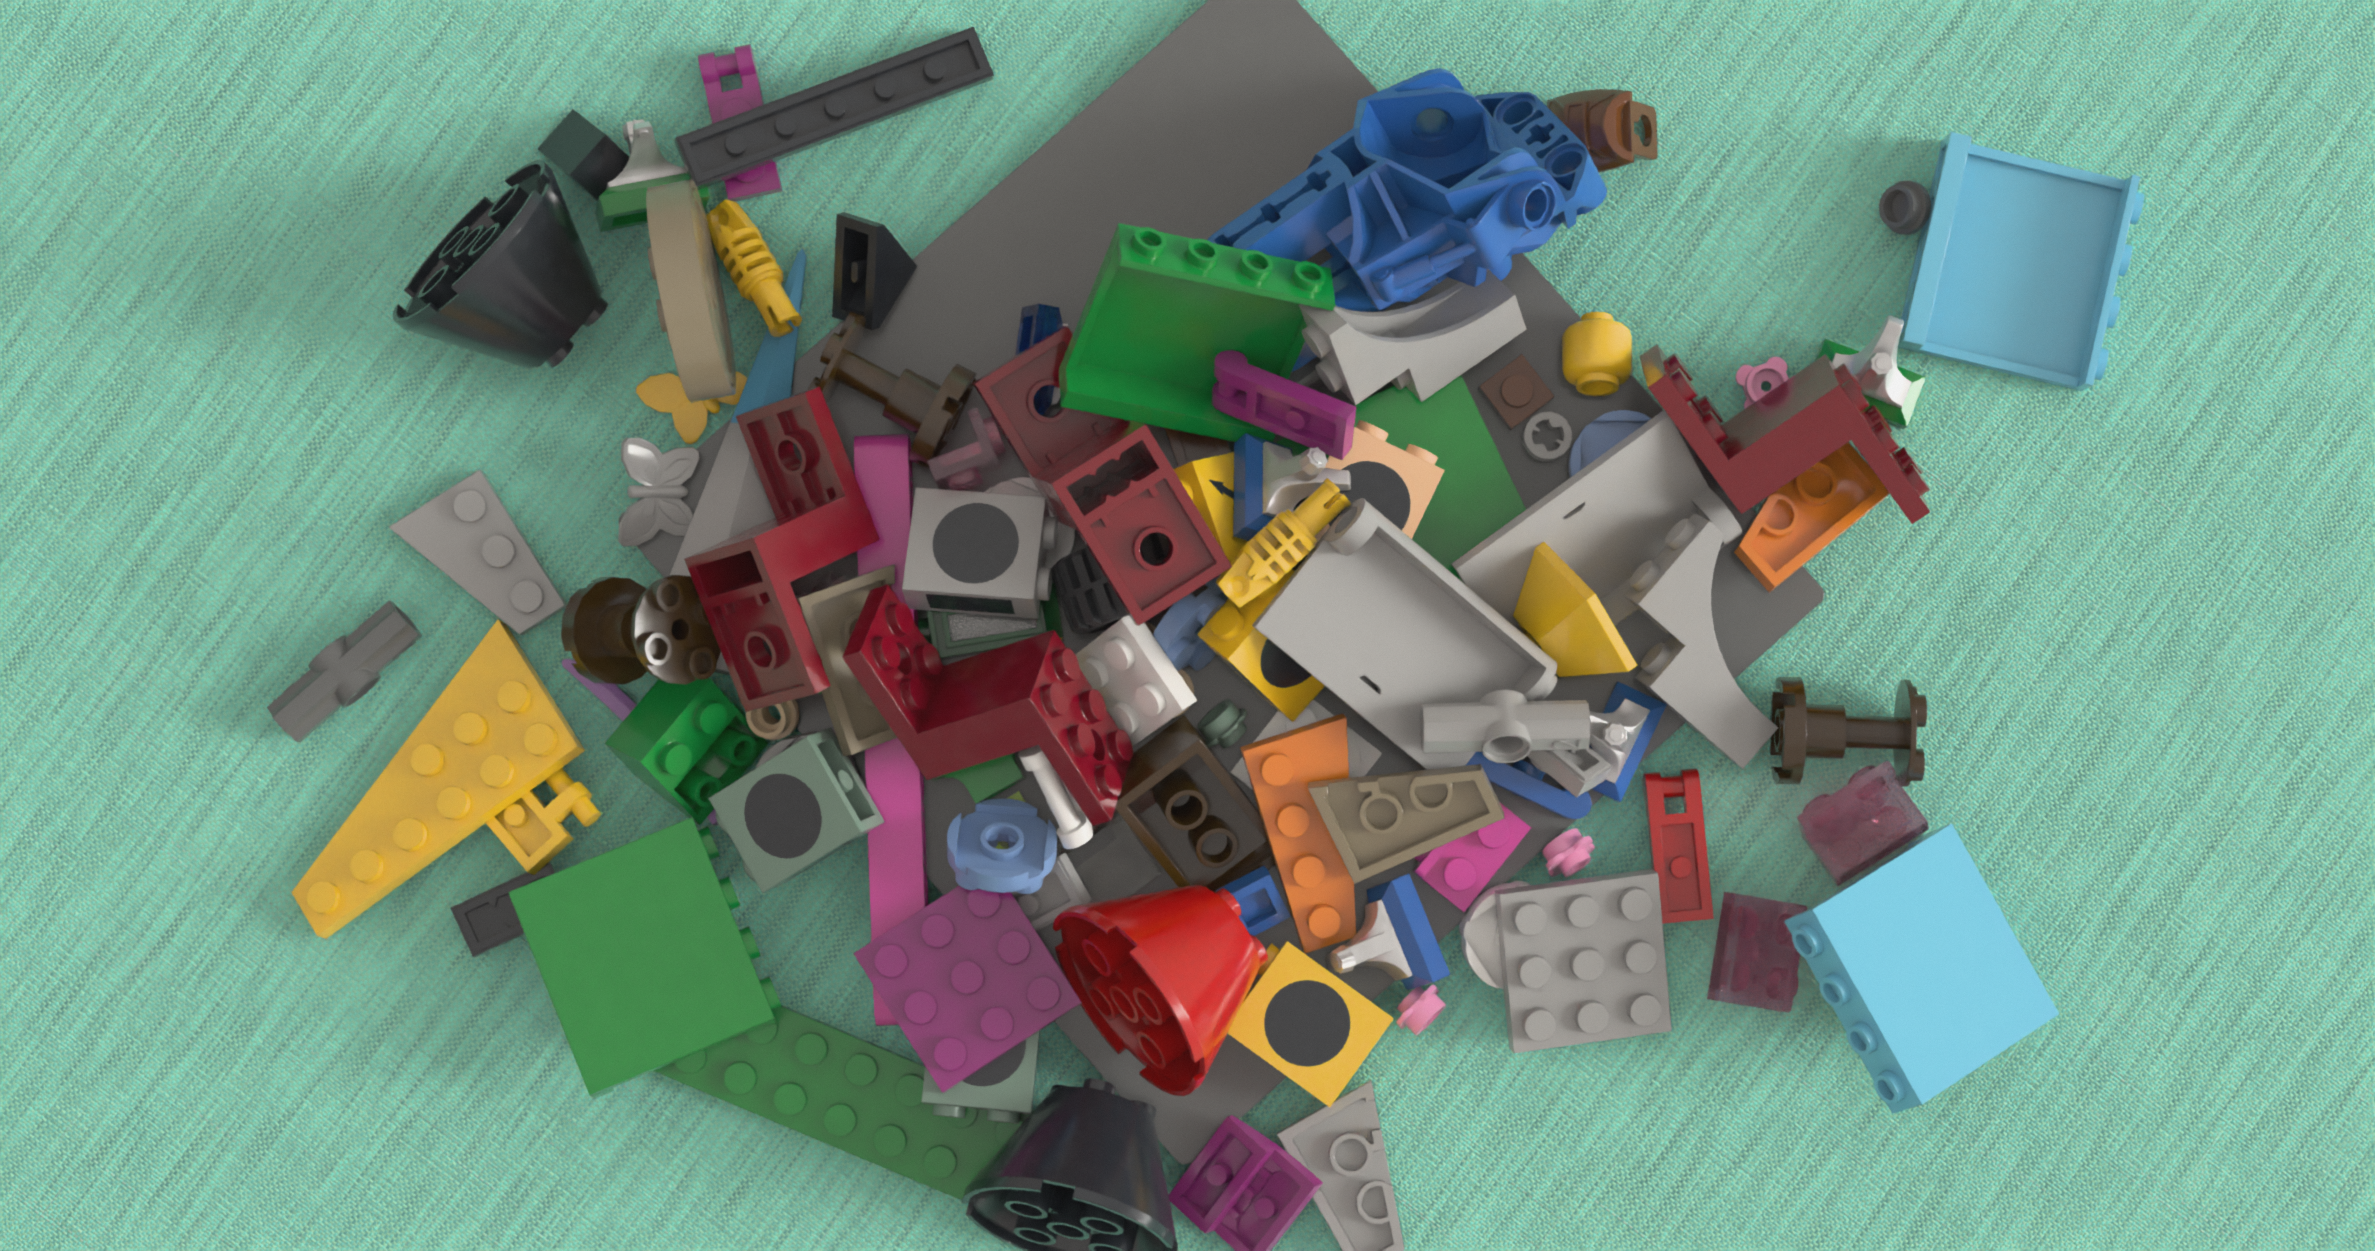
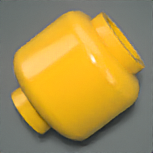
M1590 312L1582 315L1581 321L1570 325L1562 335V370L1564 378L1576 386L1579 393L1584 395L1605 396L1617 392L1619 385L1625 383L1633 372L1632 336L1630 329L1624 324L1614 321L1613 316L1605 312Z

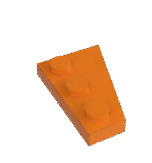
M1848 442L1769 495L1734 553L1770 593L1882 502L1890 493L1872 468Z

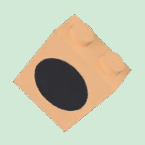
M1359 420L1356 427H1354L1351 450L1343 460L1329 455L1325 468L1348 470L1351 476V489L1339 492L1344 494L1351 503L1357 499L1364 498L1412 539L1445 470L1435 466L1438 457L1412 444H1408L1404 451L1385 442L1389 435L1387 432L1370 423ZM1343 510L1314 536L1317 539L1314 545L1318 543Z

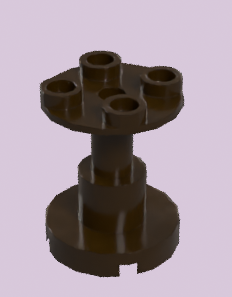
M851 311L839 334L834 332L822 352L820 362L825 364L826 367L821 378L816 376L807 390L820 386L827 404L839 383L885 405L883 417L917 434L910 451L909 460L930 470L948 443L945 441L951 429H955L973 391L974 385L972 383L976 381L977 373L956 364L944 380L942 386L907 368L899 377L855 354L867 319Z
M669 575L654 581L647 589L630 578L600 577L590 581L593 583H590L586 588L578 589L570 597L562 616L561 639L564 650L571 651L573 659L576 661V663H571L580 675L590 681L600 684H627L641 678L648 671L649 674L665 683L689 684L696 680L707 679L715 672L721 650L691 576Z
M1801 677L1776 678V689H1780V692H1773L1770 721L1778 729L1770 737V755H1781L1782 767H1771L1775 784H1800L1803 777L1805 758L1842 759L1845 754V748L1893 749L1894 767L1899 786L1907 787L1911 781L1923 780L1925 769L1923 749L1916 748L1917 727H1925L1927 701L1925 695H1918L1916 686H1913L1910 680L1904 679L1900 681L1895 700L1894 717L1846 716L1844 705L1806 704L1805 689Z

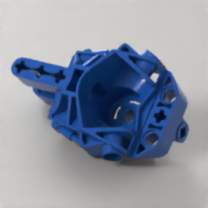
M1437 68L1419 73L1407 80L1358 100L1354 125L1350 131L1316 153L1306 171L1216 231L1207 240L1215 244L1243 250H1257L1266 255L1299 262L1308 260L1325 248L1332 258L1320 266L1331 268L1336 306L1352 311L1383 312L1396 302L1411 303L1447 277L1476 287L1486 281L1487 269H1489L1502 281L1512 268V255L1532 252L1549 240L1561 223L1568 229L1574 226L1577 215L1586 214L1596 209L1604 201L1607 195V187L1586 146L1536 95L1530 92H1501L1474 97L1471 93L1464 90L1459 80L1451 71ZM1306 341L1292 372L1317 357Z

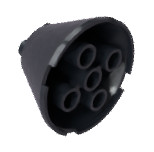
M536 160L521 167L505 179V182L511 188L494 203L486 196L482 198L430 253L404 289L412 297L406 309L402 308L399 304L394 308L393 320L400 327L525 368H537L545 362L553 368L562 362L573 349L574 343L569 339L582 325L589 327L600 318L606 310L608 303L601 297L602 290L552 169L544 161Z
M1085 1079L1083 1087L1053 1085L1051 1092L966 1187L961 1202L963 1204L968 1203L966 1216L990 1235L1024 1251H1177L1178 1243L1154 1123L1156 1108L1146 1102L1128 1100L1115 1095L1116 1087L1100 1079Z

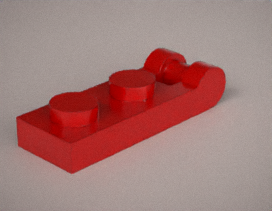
M1698 769L1680 770V775L1661 777L1660 772L1643 773V793L1646 804L1652 869L1658 872L1662 923L1714 919ZM1682 797L1684 813L1665 814L1664 798Z

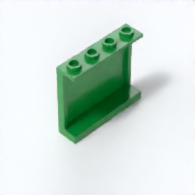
M1118 223L1059 368L1061 407L1234 442L1245 433L1273 442L1275 433L1223 413L1212 405V388L1219 381L1214 376L1215 357L1225 350L1239 351L1245 355L1248 364L1288 379L1305 343L1302 330L1307 325L1299 305L1302 304L1333 311L1336 305L1331 268L1318 266L1308 261L1299 262L1266 255L1257 250H1243L1215 244L1205 239H1192L1159 232L1150 227H1136Z
M1461 375L1423 402L1407 387L1399 390L1393 386L1361 401L1357 405H1353L1356 406L1354 427H1356L1359 420L1365 421L1387 432L1389 435L1385 442L1405 451L1408 444H1412L1438 457L1435 466L1445 471L1412 540L1461 581L1452 563L1524 512L1526 508ZM1283 438L1276 442L1277 444L1292 448L1293 457L1300 455L1310 448L1288 438ZM1308 497L1302 499L1301 502L1303 503Z
M693 817L508 892L588 1093L593 1099L614 1091L613 1087L768 1023L769 1026L776 1024L772 1010L781 1007V1003L770 976L761 980L758 979L751 960L761 956L749 926L738 930L731 910L740 907V903L729 876L718 880L710 860L720 857L709 827L698 830Z

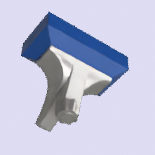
M1245 433L1234 443L1233 537L1246 541L1251 540L1281 511L1285 512L1289 509L1292 512L1296 504L1317 490L1326 478L1330 479L1340 491L1350 490V472L1348 470L1325 468L1328 460L1325 452L1321 451L1318 447L1309 448L1300 455L1293 457L1292 448Z
M1617 681L1602 712L1590 711L1589 747L1613 767L1605 781L1591 790L1618 803L1621 802L1667 706L1665 703Z
M1409 873L1367 889L1369 904L1365 905V918L1361 929L1347 943L1324 957L1330 972L1335 971L1342 974L1352 971L1354 967H1375L1387 972L1395 981L1401 980L1407 990L1433 983L1451 975Z

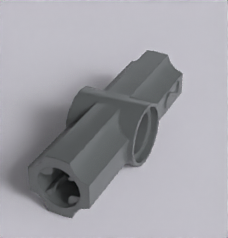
M388 601L348 637L346 635L341 636L316 655L308 665L310 670L298 681L290 685L282 695L273 700L267 709L270 711L272 718L296 742H302L340 707L350 706L372 689L381 678L379 673L398 659L404 651L414 645L422 635L409 617L393 601Z

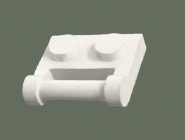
M1039 745L1019 751L1018 755L1026 771L1033 772L1059 825L1056 833L1065 849H1074L1088 842L1093 836L1092 824Z

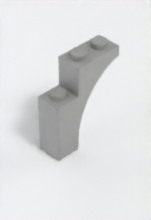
M1487 269L1486 281L1476 287L1459 282L1434 297L1395 310L1360 312L1335 305L1333 311L1302 304L1299 305L1307 325L1302 330V335L1310 349L1321 361L1315 366L1318 375L1330 391L1335 393L1340 389L1355 405L1390 381L1399 390L1407 387L1423 402L1526 330L1515 294L1489 269Z
M1694 513L1689 520L1684 518L1672 527L1665 538V543L1667 544L1653 561L1647 560L1637 568L1629 581L1631 587L1624 594L1626 599L1670 636L1665 643H1658L1647 652L1641 662V668L1643 669L1635 679L1665 703L1727 759L1744 769L1778 727L1739 688L1720 652L1713 625L1711 589L1717 555L1725 534L1711 521Z

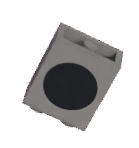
M915 488L902 591L908 608L1038 619L1040 600L1049 601L1052 588V569L1045 567L1047 549H1056L1058 538V517H1050L1046 497Z

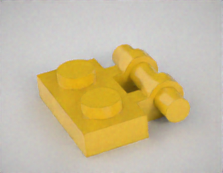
M563 768L545 780L557 794V797L547 806L531 790L498 815L491 817L485 822L522 867L532 875L540 871L574 840L561 824L569 815L574 814L584 827L592 825L601 816V812L590 801L592 797L591 792L582 782H574Z

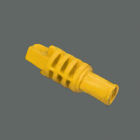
M727 199L723 200L706 215L716 252L720 260L723 261L727 272L730 273L732 281L737 285L740 295L755 303L768 326L770 334L773 337L787 335L794 331L788 321L791 320L792 324L798 327L802 322V317L795 310L782 287L784 281L783 271L780 265L777 264L773 253L770 252L768 244L763 240L760 230L739 204Z
M1326 478L1323 484L1293 512L1289 509L1285 512L1281 511L1249 540L1231 561L1232 567L1224 571L1215 583L1236 606L1242 607L1266 589L1275 585L1314 549V544L1317 542L1314 536L1343 509L1348 508L1351 502L1344 494L1339 492L1340 489L1330 479Z

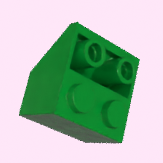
M707 678L696 680L689 684L665 683L658 679L605 744L636 777L688 818L693 817L694 822L701 825L714 809L708 798L737 781L766 747L768 742L750 729L742 713L713 681Z

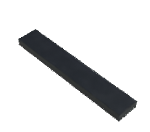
M971 27L675 138V145L689 178L695 182L697 189L700 190L993 79L994 74L975 28Z

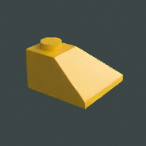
M1545 542L1538 545L1534 550L1513 617L1524 635L1557 662L1556 675L1558 677L1620 673L1629 672L1636 667L1635 660L1597 595Z

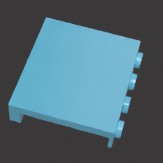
M1950 132L1941 141L1929 193L1931 200L1930 216L1921 229L1901 315L1904 325L1898 348L2078 391H2083L2093 386L2094 379H2102L2107 366L2109 350L2102 348L2106 327L2113 328L2119 313L2120 297L2113 296L2118 275L2125 276L2131 260L2132 245L2125 244L2129 225L2137 224L2143 207L2144 194L2137 192L2140 176L2131 175L2126 180L1971 144V136Z
M1952 823L1920 836L1908 844L1909 848L1809 910L1784 920L1792 934V941L1796 950L1806 959L1819 983V989L1823 998L1833 1007L1846 1031L1850 1046L1861 1057L1874 1080V1088L1878 1096L1888 1105L1892 1114L1924 1104L2059 1015L2058 1010Z

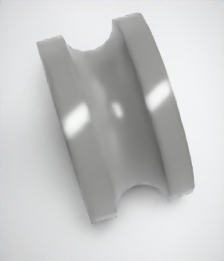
M1551 411L1540 412L1533 416L1525 425L1522 433V443L1527 454L1533 459L1542 462L1554 461L1560 458L1570 447L1572 441V430L1568 421L1560 414ZM1547 422L1550 430H1560L1562 440L1557 439L1554 442L1558 447L1557 449L1547 451L1544 444H1534L1532 433L1538 434L1540 431L1536 425Z

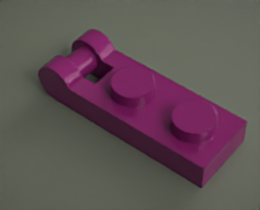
M751 44L734 47L735 53L717 57L714 52L698 55L712 124L764 105ZM740 73L743 88L723 92L721 77ZM776 161L724 180L728 200L734 202L783 192Z
M1225 350L1216 355L1214 376L1219 381L1212 388V405L1215 409L1307 447H1318L1325 454L1343 460L1351 450L1356 406L1248 364L1245 355L1239 351Z

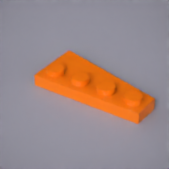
M1342 713L1239 747L1300 945L1305 954L1351 939L1356 935L1354 882L1308 790V782L1349 778L1347 719Z

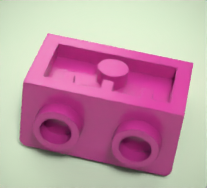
M1501 803L1504 819L1414 858L1419 863L1412 872L1462 912L1466 911L1531 829L1528 824Z

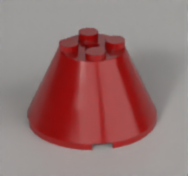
M1191 885L1067 908L1055 918L1053 923L1054 931L1057 932L1061 929L1063 940L1062 943L1055 947V951L1064 976L1082 1002L1080 1004L1099 1033L1118 1055L1127 1049L1145 1066L1139 1072L1141 1077L1171 1095H1189L1205 1079L1259 972L1260 966L1268 960L1267 952L1262 943L1255 936L1249 934L1240 920L1241 907L1238 901L1224 888L1214 893L1204 886Z

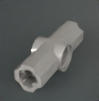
M1504 689L1488 693L1479 702L1421 704L1420 736L1423 753L1483 752V755L1493 762L1512 763L1524 759L1530 754V751L1589 749L1590 710L1589 703L1586 700L1527 701L1522 693Z

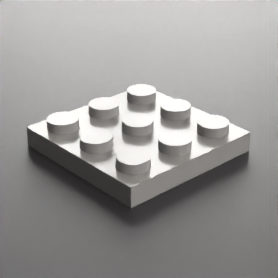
M1653 869L1495 890L1509 1049L1513 1053L1672 1031L1658 872Z

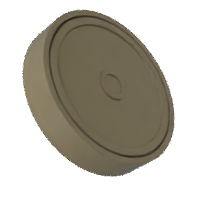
M690 179L648 187L646 191V209L651 247L647 248L651 273L653 279L657 280L660 299L656 300L657 312L662 332H667L685 394L691 403L735 395L736 369L729 319L715 249L697 186Z

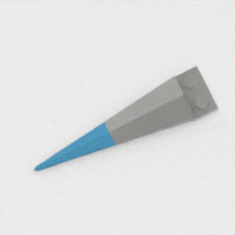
M803 249L797 253L783 288L799 314L801 311L807 259ZM791 320L788 322L794 331L787 335L773 337L769 329L766 331L670 575L691 576L685 563V558L775 518L736 416L791 396L799 326H794ZM721 653L715 672L730 675Z

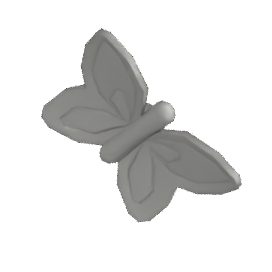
M625 438L621 443L622 463L628 476L642 485H630L627 489V494L630 498L641 499L627 507L619 524L618 542L622 546H638L652 539L659 529L675 536L686 535L693 518L691 508L680 498L688 494V489L682 486V484L692 476L700 459L697 449L694 447H681L661 453L655 444L642 438Z

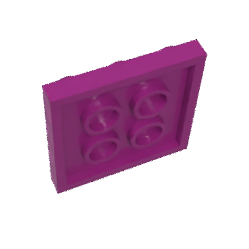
M957 886L853 953L942 1093H945L1082 1004L1011 892L999 893L981 889L967 890Z

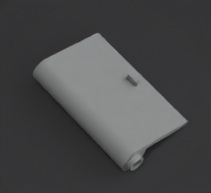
M1663 410L1452 563V566L1467 587L1523 633L1513 614L1534 550L1538 545L1545 542L1597 595L1613 625L1616 626L1639 610L1624 597V594L1631 587L1629 584L1631 576L1645 561H1653L1667 545L1665 538L1668 532L1680 520L1684 518L1689 520L1695 513L1711 521L1725 534L1719 551L1741 536L1743 532L1725 503L1707 485L1676 425L1666 411Z
M1364 498L1355 500L1348 508L1343 510L1315 545V548L1311 550L1252 625L1425 770L1465 766L1476 752L1423 753L1420 736L1421 704L1479 702L1488 693L1504 689L1522 693L1527 701H1542L1551 693L1557 683V676H1555L1557 662Z

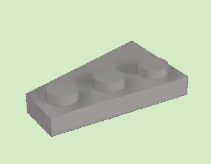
M481 470L476 471L389 526L392 531L520 635L529 632L567 606L493 486Z
M1370 1079L1337 1098L1331 1107L1327 1105L1321 1107L1277 1132V1135L1287 1153L1323 1182L1314 1194L1313 1199L1343 1251H1404L1405 1248L1382 1131Z

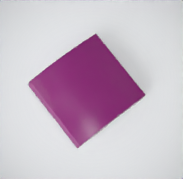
M1230 1115L1226 1117L1168 1196L1169 1201L1205 1234L1215 1231L1235 1251H1271L1323 1182L1280 1146L1248 1124Z

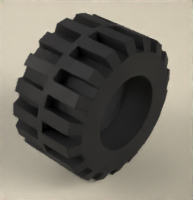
M1159 532L1147 535L1140 545V554L1148 564L1162 562L1169 552V542ZM1088 547L1061 558L1051 568L1052 578L1071 632L1085 634L1109 628L1121 618L1129 615Z

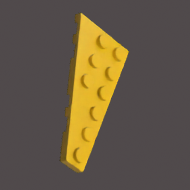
M497 619L291 892L317 936L324 939L330 937L476 831L491 817L498 815L509 805L513 804L524 794L531 791L585 751L506 623Z

